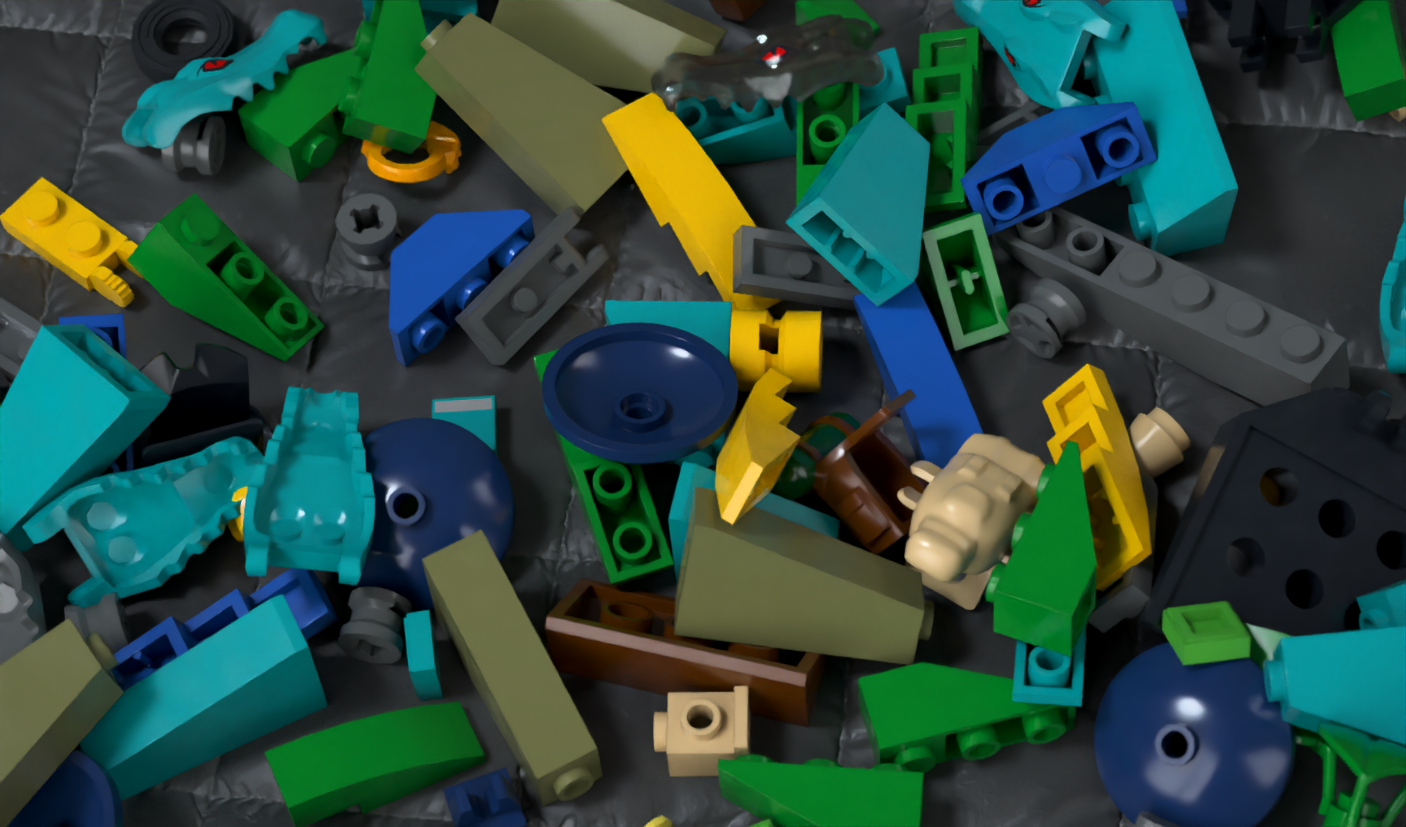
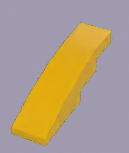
M654 91L602 118L604 126L659 225L663 227L670 223L698 275L700 276L708 272L723 301L732 303V311L733 309L766 310L783 301L780 299L733 293V234L742 225L756 227V225L694 136L660 95Z
M1087 363L1047 396L1042 403L1056 434L1046 442L1055 464H1057L1068 440L1078 443L1097 563L1096 589L1103 592L1120 579L1132 566H1136L1149 556L1152 550L1148 510L1140 472L1124 420L1104 371Z
M772 368L754 385L730 429L717 458L715 490L722 519L732 525L771 492L801 436L786 428L796 410V407L782 400L792 380Z

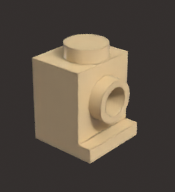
M734 686V692L668 693L667 712L654 713L655 752H667L670 777L719 776V759L736 760L739 756L750 754L751 713L748 686Z

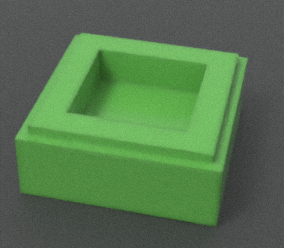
M1229 602L1205 603L1163 610L1162 631L1183 665L1250 657L1251 636Z

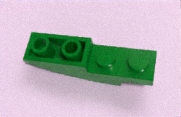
M559 349L533 356V363L541 388L546 366ZM553 427L584 519L611 587L674 568V563L640 464L619 463L592 455L567 441Z

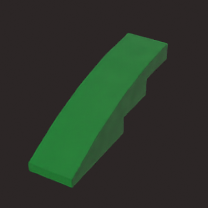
M979 27L920 34L919 69H913L912 105H906L905 120L930 143L924 213L968 207L969 201L960 179L975 165L982 96L984 41Z

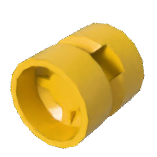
M733 309L730 328V364L736 375L738 392H751L757 381L772 368L792 380L786 393L820 394L823 361L822 311L787 310L781 320H774L768 310ZM778 349V354L770 353L773 350Z

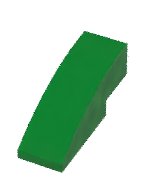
M1360 0L1350 12L1330 28L1344 97L1356 122L1406 106V49L1394 0Z
M460 701L417 706L350 721L306 735L264 752L295 827H306L359 804L363 814L486 762L485 755Z

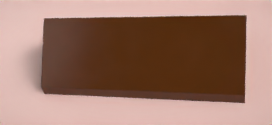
M581 578L546 617L545 632L550 656L555 669L559 672L668 696V693L734 692V686H748L751 715L807 728L829 656L820 653L674 635L675 598L621 586L611 587L608 583Z

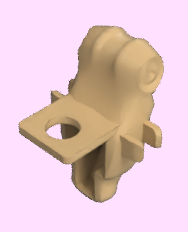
M974 433L965 441L958 453L951 458L944 469L925 460L913 463L910 466L912 474L921 477L929 482L922 494L910 486L901 488L897 493L900 502L914 510L909 531L910 538L906 542L904 557L906 562L904 566L922 573L923 585L964 609L973 610L979 604L996 564L1000 561L1007 564L1013 553L1011 542L1020 515L1023 512L1032 514L1038 502L1036 500L1037 486L1041 473L1046 466L1040 457L1018 448L1006 437ZM960 573L967 574L963 580L953 581L958 578Z

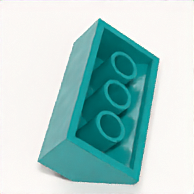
M1111 0L1103 7L1127 23L1119 42H1113L1092 34L1078 73L1082 80H1091L1096 97H1093L1095 105L1134 102L1157 157V160L1115 178L1119 187L1127 185L1133 203L1128 206L1133 234L1137 241L1145 239L1149 249L1165 256L1223 243L1237 196L1238 185L1172 0Z

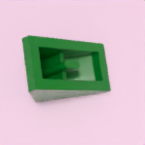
M976 211L922 229L919 261L920 280L951 348L956 351L1009 333L1010 331L1006 324L1008 309L981 213Z

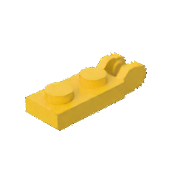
M43 177L0 215L2 225L9 234L88 291L96 290L119 307L125 308L135 298L129 285L112 272L119 264H122L147 282L127 261L138 245Z

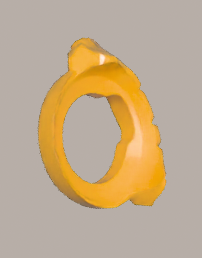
M430 121L426 139L418 147L425 148L430 154L422 162L414 164L391 162L384 158V155L393 150L392 148L366 140L363 141L361 152L367 157L369 169L375 175L400 183L426 181L440 175L444 169L446 174H450L458 168V158L462 153L458 136L451 129L435 121Z

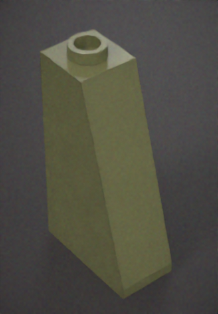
M499 0L491 21V25L591 84L646 93L656 91L659 95L687 99L697 96L706 83L715 86L729 57L728 52L720 49L728 30L661 0Z
M471 12L465 15L454 27L447 19L443 20L420 43V46L427 53L414 70L556 215H559L569 207H573L581 216L628 170L626 163L601 120L627 104Z
M695 487L675 593L674 635L905 665L913 664L918 639L929 640L934 616L933 601L924 600L922 573L756 507L751 508L732 525L721 518L716 491Z
M479 530L423 558L422 563L437 620L543 807L558 799L569 801L583 795L592 787L595 780L603 777L598 748L483 531Z
M70 618L0 665V827L8 826L124 693L110 672L120 663L105 640L97 631L86 637Z

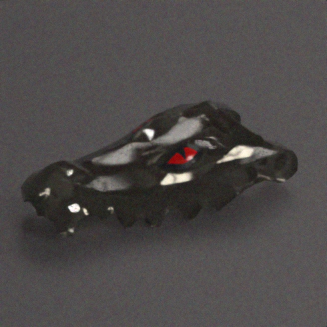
M825 15L799 25L773 26L759 35L750 45L705 56L683 52L672 53L666 56L656 67L650 82L653 94L662 99L669 112H675L678 100L686 95L695 96L700 101L706 100L709 96H714L723 110H727L732 102L737 101L740 102L745 112H751L757 98L760 97L765 98L773 108L777 109L781 106L786 96H792L801 103L813 93L835 83L853 82L863 86L876 85L884 77V67L879 55L869 51L874 45L875 40L873 29L869 23L856 18H842L840 15Z

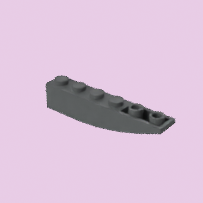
M1054 206L992 234L994 244L1041 278L1055 280L1068 288L1085 308L1103 320L1204 378L1263 406L1326 387L1330 389L1334 387L1348 389L1350 387L1346 338L1060 207Z

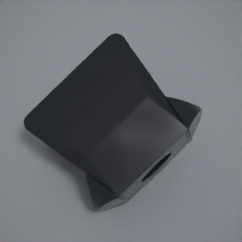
M199 342L195 347L194 362L188 367H177L166 352H161L139 370L171 397L166 408L149 424L152 432L149 436L147 447L141 451L146 467L193 455L216 442L234 436L251 440L263 456H265L268 440L272 438L274 431L259 410L250 405L249 373L246 356L225 346Z

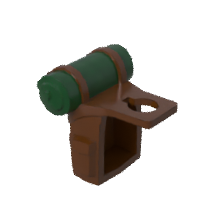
M911 389L907 390L882 407L863 425L851 415L841 412L825 415L809 423L806 430L799 434L801 438L770 493L793 500L815 492L839 516L841 527L844 531L875 555L890 549L907 538L914 510L902 504L898 499L897 493L901 488L910 486L922 494L928 484L921 477L912 474L910 468L912 464L880 431V428L909 404L916 395Z

